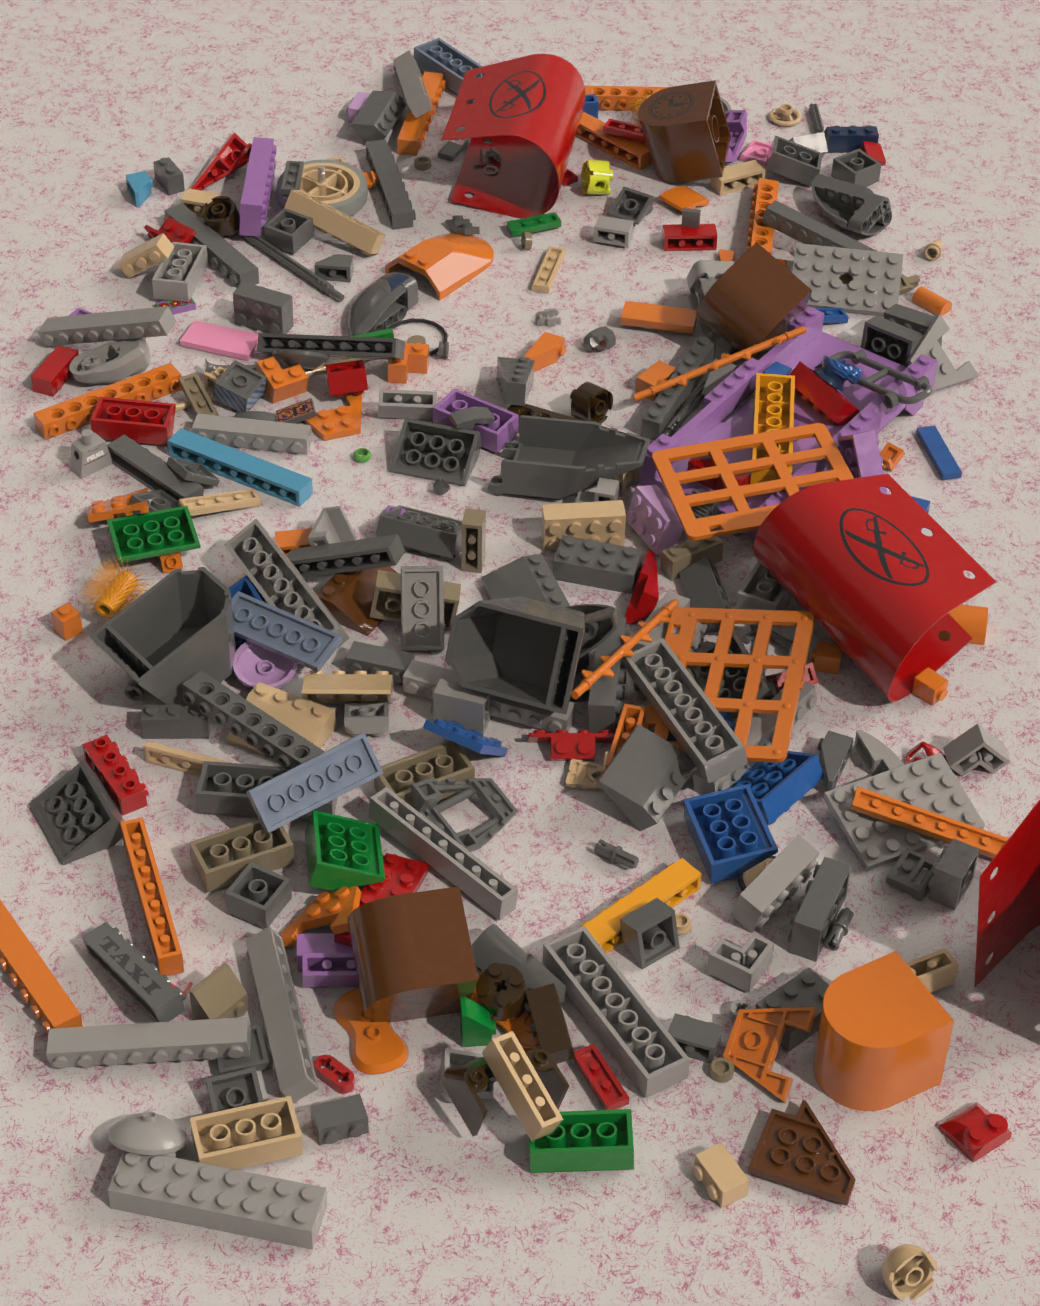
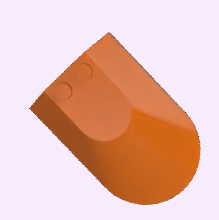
M458 233L443 234L423 240L386 264L385 273H393L404 265L426 276L437 293V299L442 300L486 270L493 262L494 251L488 242L479 237Z

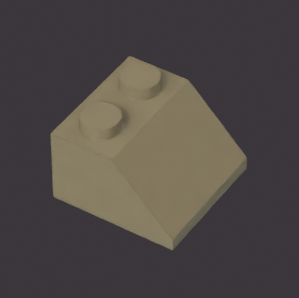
M226 962L189 991L192 1020L242 1017L249 1009L247 992Z

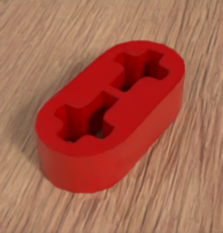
M325 1054L316 1058L314 1069L317 1078L340 1094L349 1093L354 1089V1073L331 1055Z

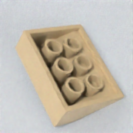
M312 670L310 674H305L302 695L304 699L315 703L389 702V704H393V675H388V671H376L375 674H367V671H354V674H345V671L336 670L332 671V674H323V671L317 672Z
M258 682L246 698L247 701L319 748L324 745L336 729L334 709ZM231 731L226 738L227 742L265 756L261 751L251 747L246 741L233 735Z

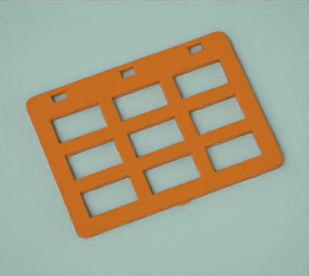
M822 423L658 450L652 454V461L686 537L693 541L758 530L769 513L779 505L750 509L745 497L784 490L787 496L790 497L800 491L799 488L854 479L827 427ZM815 437L820 448L781 455L776 443ZM762 446L767 457L728 464L723 453ZM710 455L715 466L675 473L670 462ZM826 459L832 470L792 477L787 465ZM773 468L779 479L739 486L734 475ZM720 477L725 489L685 496L680 484ZM731 500L736 512L696 519L691 507ZM716 528H720V529H721V530L711 531V532H710L711 529H716Z
M690 607L674 609L671 613V622L668 625L665 642L685 668L687 665L710 666L704 693L717 711L739 712L734 733L745 746L747 761L772 763L784 761L788 753L800 690L803 689L804 682L802 680L815 622L814 615L808 611ZM697 622L721 623L714 653L690 652ZM735 624L758 625L752 655L728 654ZM773 625L797 626L790 656L766 655ZM674 627L680 628L679 634H673ZM725 667L749 668L742 699L718 698ZM763 668L787 669L781 701L757 700ZM648 703L643 727L647 730L649 726L655 727L654 734L668 741L670 730L652 705ZM753 713L778 714L771 746L746 745ZM668 741L669 743L680 748L686 754V752L678 742Z

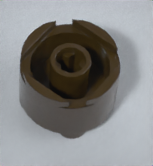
M214 197L212 202L209 204L206 202L202 207L201 214L205 223L220 236H232L237 233V229L240 226V214L235 202L230 197Z
M585 382L570 394L571 415L573 417L600 424L607 419L606 413L613 406V395L607 389L591 382Z
M497 962L490 964L480 975L476 985V993L480 1003L490 1012V1018L496 1021H508L507 1019L517 1018L525 1012L524 1002L528 1001L526 995L528 988L522 973L512 965Z

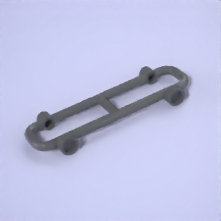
M863 350L855 353L841 351L829 357L837 361L849 358L856 365L861 363L879 371L866 379L860 377L856 384L883 395V403L888 409H892L898 403L915 404L930 396L933 391L926 376L916 379L867 358ZM889 375L913 385L917 391H923L914 396L906 397L877 385L875 382Z

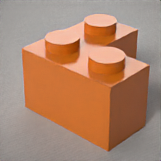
M405 343L404 360H388V383L407 384L409 373L427 374L429 367V344Z
M274 356L257 362L256 371L267 377L266 394L272 403L306 392L308 376L300 364L282 370Z

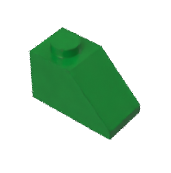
M460 997L462 1047L487 1046L492 1040V1035H496L495 1020H491L490 1012L485 1007L467 997Z

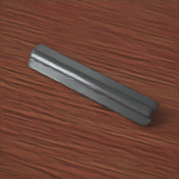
M811 103L809 105V112L815 133L824 132L818 105Z

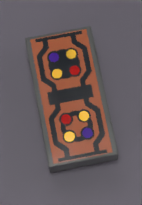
M312 398L276 410L278 422L298 423L317 416Z

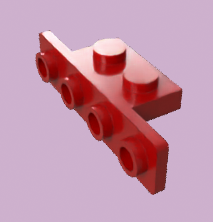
M167 217L159 230L148 225L144 227L148 232L147 236L153 239L164 233L171 243H190L196 235L194 229L170 217Z
M534 730L533 733H529L528 742L551 743V761H571V759L595 761V743H613L615 733H612L611 730H601L599 733H590L589 730H578L577 733H568L567 730H556L555 733H546L545 730Z

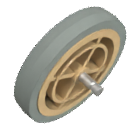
M311 160L304 162L300 191L348 216L354 215L363 208L367 201L368 187L367 180L359 169L350 164L335 160ZM284 172L278 178L276 190L278 203L282 209H284L289 197L281 195Z

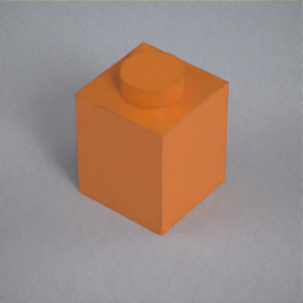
M69 602L51 611L53 630L63 640L67 641L83 632L81 614Z
M817 641L816 650L812 649L810 662H814L815 671L839 675L842 649L834 643Z
M928 667L915 677L912 693L933 706L938 701L944 700L947 696L949 680Z

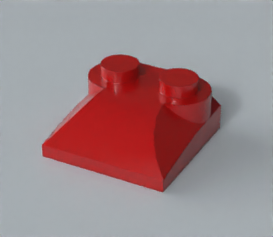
M977 1102L943 1122L938 1128L973 1163L1011 1139L1012 1132L1008 1129V1122L1003 1116L991 1114Z

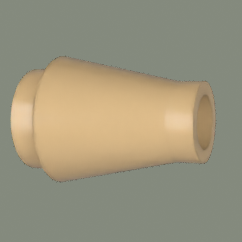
M934 240L925 247L924 254L926 258L936 260L941 256L943 247L941 240Z

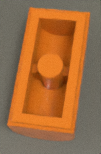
M923 286L917 288L913 294V303L935 315L941 314L943 316L952 309V302Z

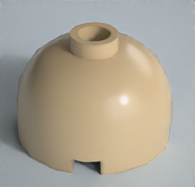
M903 1244L892 1249L885 1257L882 1264V1277L887 1288L896 1297L904 1300L903 1298L910 1296L912 1300L926 1293L934 1282L932 1275L934 1270L937 1272V1264L935 1259L923 1248L917 1245Z

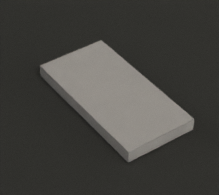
M401 566L402 651L444 650L443 566Z

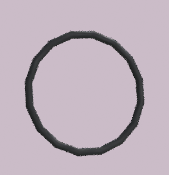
M407 319L399 321L390 327L394 329L400 326L401 324H406L410 322H423L431 324L442 331L444 335L443 344L447 342V332L441 325L437 324L434 321L426 319ZM438 348L429 351V355L437 353Z

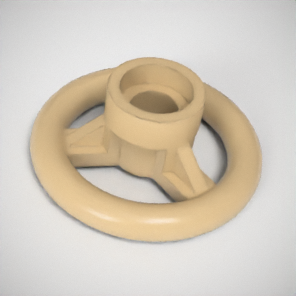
M782 104L780 107L770 111L769 119L779 126H794L801 121V114L793 109L791 105ZM791 113L797 117L795 120L792 119Z

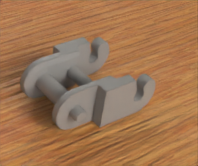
M491 147V150L481 149V160L484 164H488L486 157H493L498 163L501 162L498 150H495L493 147Z
M552 308L538 311L535 314L538 319V325L553 327L556 321L560 325V318H551L554 312L555 316H558V310Z

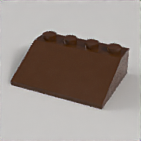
M391 566L336 573L316 594L340 625L368 636L383 621L382 619L370 617L377 572L382 570L398 573Z

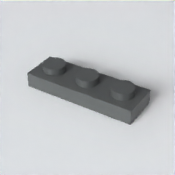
M286 161L281 195L289 196L291 190H300L304 161Z

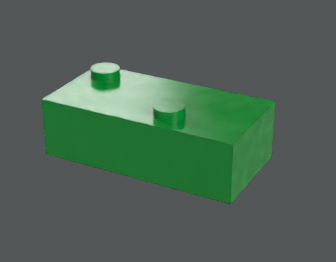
M631 1109L561 1111L559 1113L563 1120L552 1133L534 1141H531L529 1138L531 1173L634 1170Z

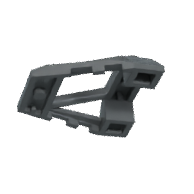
M429 778L411 785L414 809L469 852L478 850L486 845L518 812L492 778H468L466 781H456L455 778L437 781L436 778ZM463 790L437 804L442 796L440 792ZM476 794L494 818L472 830L466 829L456 833L442 816L441 812Z

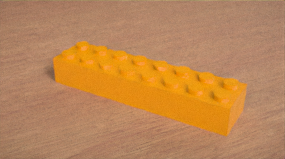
M756 373L753 434L793 427L795 376ZM793 441L776 443L781 455L793 453ZM762 446L752 448L751 460L767 457ZM787 465L792 475V465ZM773 468L751 472L750 484L777 480L779 478Z

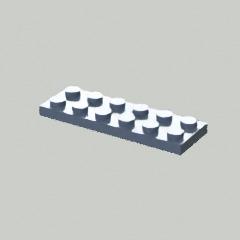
M238 591L231 599L235 636L317 672L322 669L343 640L340 634Z
M364 732L246 791L265 833H270L384 773Z

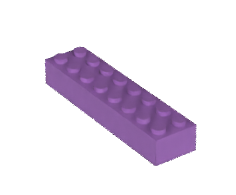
M253 137L240 203L239 235L261 237V232L264 230L263 226L267 221L273 179L276 171L275 156L277 146L274 145V139Z

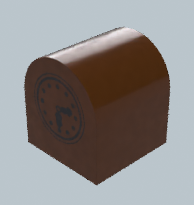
M716 80L669 87L654 93L641 104L638 110V117L656 175L660 179L667 182H687L723 177L731 134Z
M756 242L713 284L700 302L696 315L739 352L752 347L754 344H759L784 334L785 331L788 332L789 323L806 309L812 290ZM774 346L752 354L751 358L760 360Z
M459 886L389 896L364 904L350 913L347 922L363 1011L366 1018L380 1022H396L460 1013V997L471 999L478 982V976Z

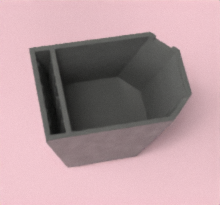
M198 567V570L192 571L174 569L91 634L90 638L134 681L166 705L187 704L182 696V683L202 670L220 683L232 673L235 637L231 592L205 567Z
M526 597L478 601L453 617L445 661L456 674L461 687L566 715L585 630L584 612Z

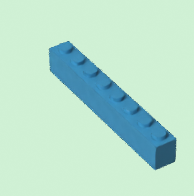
M181 428L168 440L170 457L201 463L211 473L254 488L257 491L300 507L313 494L312 478Z

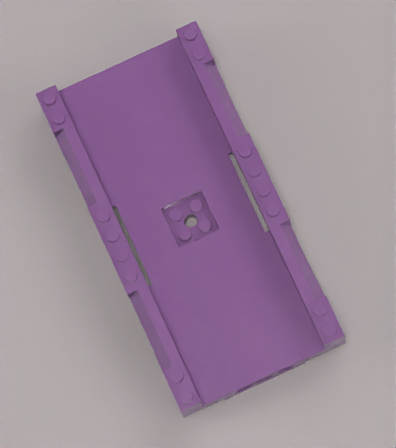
M808 306L788 326V332L805 326L806 333L794 337L790 341L777 344L760 360L753 358L746 360L704 397L703 409L672 437L661 434L649 445L643 466L639 467L638 484L641 486L657 485L669 498L652 461L653 452L753 434L754 396L724 423L721 421L755 391L756 373H764L776 361L792 368V370L801 361L814 370V367L823 363V356L825 355L830 357L841 351L855 353L863 350L867 358L916 379L926 376L933 390L938 361L921 354L908 367L902 366L823 332L824 313ZM849 358L838 360H845V364L852 365L851 367H859L862 371L861 378L863 379L879 372L861 363L856 365ZM889 375L875 382L877 385L906 397L914 396L923 391H917L913 385ZM846 381L843 391H838L861 411L848 424L840 426L836 422L833 424L828 422L824 418L826 415L824 412L822 414L818 413L812 408L814 405L812 402L809 404L801 398V392L798 394L794 392L793 427L822 423L827 427L839 449L837 437L875 430V434L878 435L901 411L914 416L923 407L925 399L910 405L898 403L897 406L888 409L883 403V395ZM815 437L793 440V452L820 448ZM752 448L724 452L723 454L728 463L751 460ZM691 458L670 462L674 472L687 471L688 461ZM826 459L792 465V477L832 469ZM696 481L680 484L685 496L691 495L693 489H702L706 492L714 491ZM810 486L799 488V490L805 489ZM785 490L745 497L750 509L780 504L788 498ZM732 501L719 502L720 509L716 515L736 512ZM758 530L741 533L755 539ZM736 533V534H731V535L737 537V536H739L741 533Z

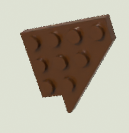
M802 1100L796 1116L773 1108L771 1109L749 1164L748 1173L847 1206L856 1179L808 1103Z

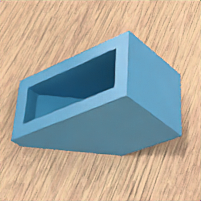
M146 171L126 175L127 190L136 207H140L152 194V177H149Z

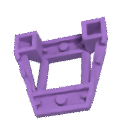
M746 110L725 111L731 134L726 162L737 160L746 139Z

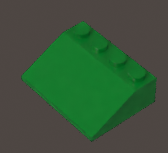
M188 506L107 520L109 540L119 563L127 562V559L128 561L201 548Z
M313 810L305 830L309 886L320 890L333 891L342 887L349 888L384 882L385 873L379 825Z

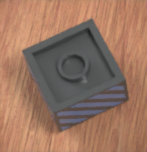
M235 360L214 382L213 398L238 412L249 411L266 393L267 377Z

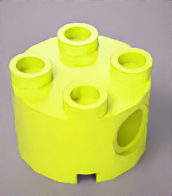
M586 160L583 162L581 169V179L584 180V184L581 183L583 194H610L609 182L613 179V170L609 169V161Z

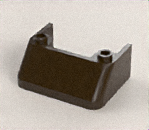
M523 1048L555 1106L559 1109L570 1085L547 1051L536 1048ZM484 1057L449 1067L442 1077L443 1087L472 1136H477L488 1112L477 1093L484 1091L488 1084L497 1082Z

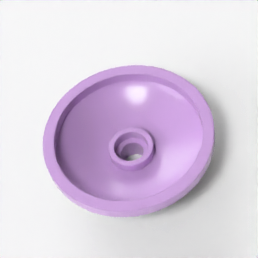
M248 641L237 649L233 661V670L237 679L252 689L258 682L279 688L293 678L298 667V663Z

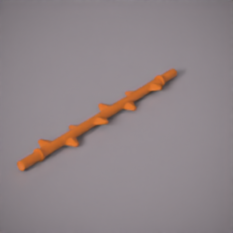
M801 326L789 332L785 331L784 334L759 344H754L752 347L732 355L723 353L721 354V359L695 370H690L670 380L659 379L657 380V385L649 386V388L633 394V400L636 402L648 396H654L656 393L675 385L686 386L688 380L717 370L737 360H750L752 354L781 344L784 341H790V339L806 333V328Z
M673 599L666 606L662 607L660 612L649 622H638V626L641 629L632 637L621 635L620 639L624 644L613 655L600 656V660L604 663L594 672L582 670L581 674L585 679L571 692L572 698L578 699L585 691L590 690L591 686L602 676L613 678L615 674L610 668L623 656L633 657L634 653L631 649L638 642L645 641L651 643L653 639L648 633L660 622H671L669 616L679 606V601Z

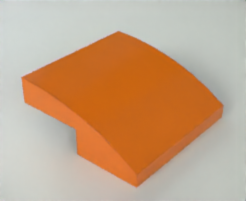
M685 185L671 188L659 197V199L683 212V208L696 209V206H707L709 202L708 198Z

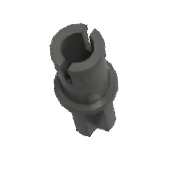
M602 839L595 845L594 852L611 859L612 863H620L630 869L636 868L639 858L624 851L621 846L616 847Z
M842 908L835 922L831 923V931L824 941L825 947L829 950L832 944H834L832 951L838 950L843 936L848 934V926L854 916L850 908Z

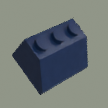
M854 125L849 127L832 126L826 127L824 130L828 148L827 153H849L860 149L863 141L878 143L879 139L877 126L871 125L862 127Z

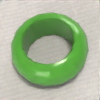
M359 448L354 451L353 458L357 462L364 463L370 460L371 453L368 449Z

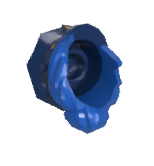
M826 355L823 356V364L817 365L813 370L822 380L840 391H843L846 381L856 384L862 374L859 367H851L852 365L845 364V360L837 361Z

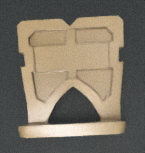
M609 751L605 753L603 765L571 759L565 785L571 788L601 789L593 775L599 773L602 775L606 769Z

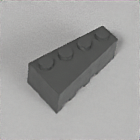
M497 357L496 379L499 386H501L500 390L503 392L505 404L525 406L534 381L535 360H530L528 357H520L519 359Z

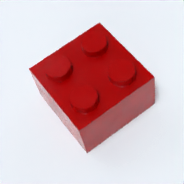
M363 360L325 365L330 395L343 397L345 393L362 394L365 390H368Z

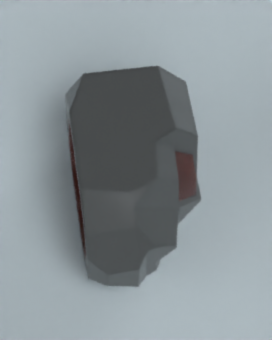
M606 326L589 332L583 340V347L588 351L598 352L610 349L616 345L614 332Z

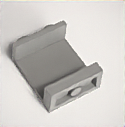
M342 506L323 508L307 539L311 546L355 540L356 535Z

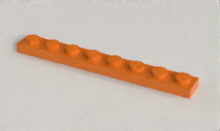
M858 786L850 808L856 812L949 844L953 839L959 840L980 849L979 854L994 858L1009 839Z

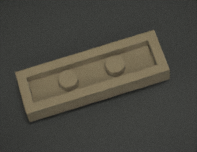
M197 373L178 378V383L195 415L207 414L218 416V412Z

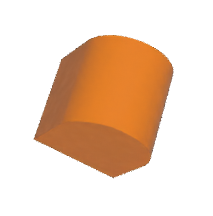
M896 951L840 975L832 981L824 995L813 1063L814 1075L822 1091L829 1098L847 1108L860 1111L886 1109L941 1084L954 1020Z

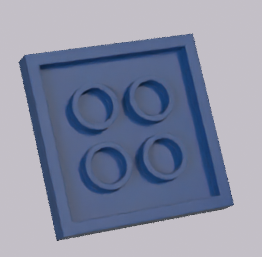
M435 718L434 721L426 720L424 723V729L480 754L505 757L508 748L501 745L502 741L492 737L487 738L483 736L482 732L464 728L465 725L456 721L451 722Z

